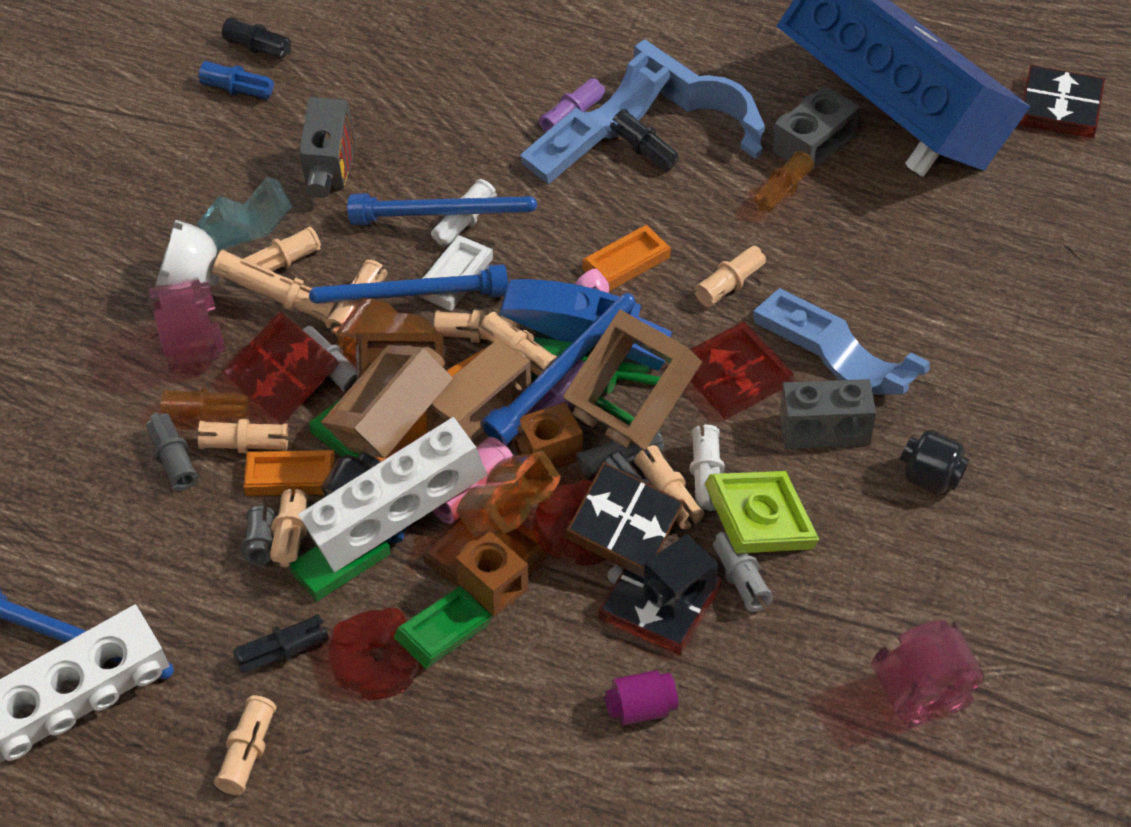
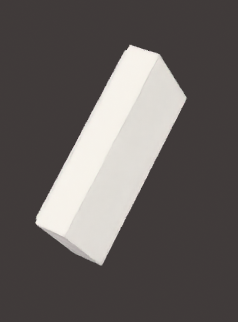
M458 235L423 279L476 275L479 270H485L486 266L492 261L493 249ZM466 292L419 295L417 297L452 311Z

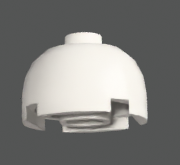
M175 220L152 298L167 303L183 305L193 303L202 298L209 285L217 287L220 277L212 274L217 255V248L213 239L204 230Z

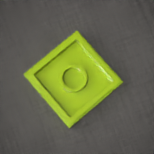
M786 471L709 474L704 485L736 554L814 549L819 541L817 533Z

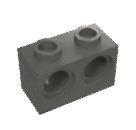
M824 85L813 95L806 96L799 106L787 115H782L776 121L773 128L774 141L772 152L809 174L857 135L861 107Z
M870 379L783 383L779 417L784 449L870 445L876 417Z

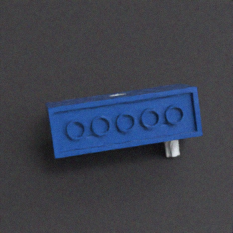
M793 0L776 25L781 31L920 140V143L905 164L912 171L917 172L923 177L939 154L984 171L1031 107L890 0Z

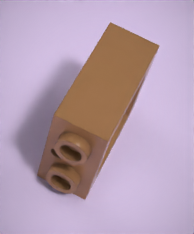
M619 309L563 395V398L575 407L572 415L586 425L594 428L597 422L608 428L605 435L624 448H627L632 442L646 450L702 361L685 345ZM635 343L670 364L629 426L595 406V403Z
M497 339L457 372L444 390L426 409L428 432L454 417L477 447L489 437L482 429L480 421L492 409L499 410L502 406L508 407L531 384L530 360L519 349H512Z
M387 345L321 423L351 452H364L371 456L386 458L453 377L443 368L445 365L443 358L429 347Z

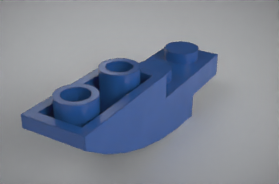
M534 279L510 280L499 315L556 340L574 342L620 296L564 282ZM635 303V306L628 312L629 315L671 338L672 331L639 317L640 304ZM635 343L626 355V358L642 365H647L656 371H659L665 363L663 359Z

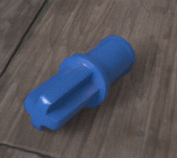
M204 61L199 69L198 77H204L199 79V83L202 85L222 88L235 96L238 92L263 99H268L272 95L274 82L269 77L245 72L241 66L236 65L232 68Z

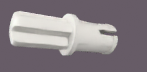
M478 179L461 198L496 197L497 194L494 193L496 190L489 182L484 179ZM479 214L446 215L431 231V236L439 245L445 247L466 226H474Z
M703 425L704 436H701V428L696 426L691 431L694 461L690 464V473L695 477V499L697 505L702 510L714 511L716 509L704 483L709 474L723 473L725 470V465L720 459L719 452L720 432L716 426Z

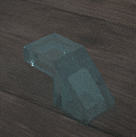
M267 176L245 204L219 196L197 222V225L213 239L217 251L269 235L292 208V205L280 182Z

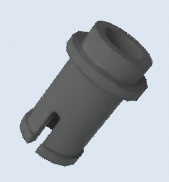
M254 506L246 514V538L241 542L240 550L246 561L254 565H264L271 560L270 552L273 542L271 526L275 518V512L269 507L266 509L264 521L262 520L264 506Z

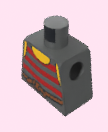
M309 97L299 157L305 183L307 184V193L313 197L324 198L329 195L330 188L342 189L345 187L356 148V141L348 100ZM325 134H329L331 139H325Z

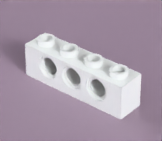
M452 417L298 515L335 573L485 478L488 474L476 446L456 419Z
M136 604L0 679V763L5 760L11 761L22 757L30 751L32 745L49 735L54 736L66 732L80 717L93 710L100 711L110 707L118 700L119 695L135 686H145L154 682L160 677L162 670L170 667L162 647ZM113 657L123 658L117 667L102 669L107 660ZM79 681L78 687L71 693H59L66 683ZM28 705L36 706L30 716L16 719L17 713L23 707Z

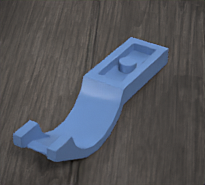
M645 39L634 46V58L641 52L647 54L648 63L645 67L655 74L663 67L669 70L670 77L659 93L687 112L697 109H715L728 113L737 119L744 129L745 136L741 142L740 149L755 159L762 155L761 136L764 133L765 125L752 95L741 84L724 77L698 76Z
M641 52L628 63L626 74L619 88L605 104L591 112H582L578 108L572 110L520 155L522 165L547 184H550L602 138L609 139L620 136L610 129V123L614 122L612 119L620 110H628L639 121L669 79V70L663 67L655 74L645 67L648 63V55Z
M779 288L753 310L755 324L820 356L825 366L839 380L870 379L873 394H904L909 390V384L918 375H924L930 370V362L913 353H910L903 362L898 364L885 362L872 356L852 335L846 320Z

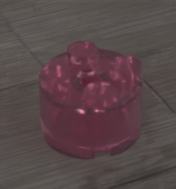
M195 277L148 289L150 300L156 298L160 300L153 302V313L165 358L174 356L167 359L169 371L219 359L218 353L226 351L219 322L210 323L207 312L216 310L208 281L200 283L199 278Z
M946 620L928 622L906 631L897 637L901 644L899 647L888 653L884 646L872 659L871 667L897 717L903 721L906 728H914L924 724L932 717V712L947 708L949 713H956L967 708L974 702V697L971 693L984 681V672L959 626L953 622L950 628Z

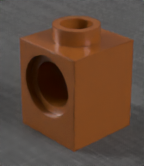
M566 402L524 415L520 419L521 425L518 427V436L513 438L514 448L521 462H528L534 476L577 462L576 453L583 452V432Z
M491 531L477 541L472 540L468 542L456 556L457 583L494 617L529 590L528 564ZM484 570H495L492 572H484Z

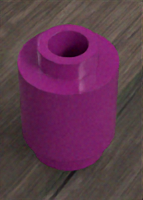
M658 670L615 678L612 679V689L605 690L608 714L611 719L618 717L621 726L665 718L668 716V712L678 710L677 690L670 672L660 674Z

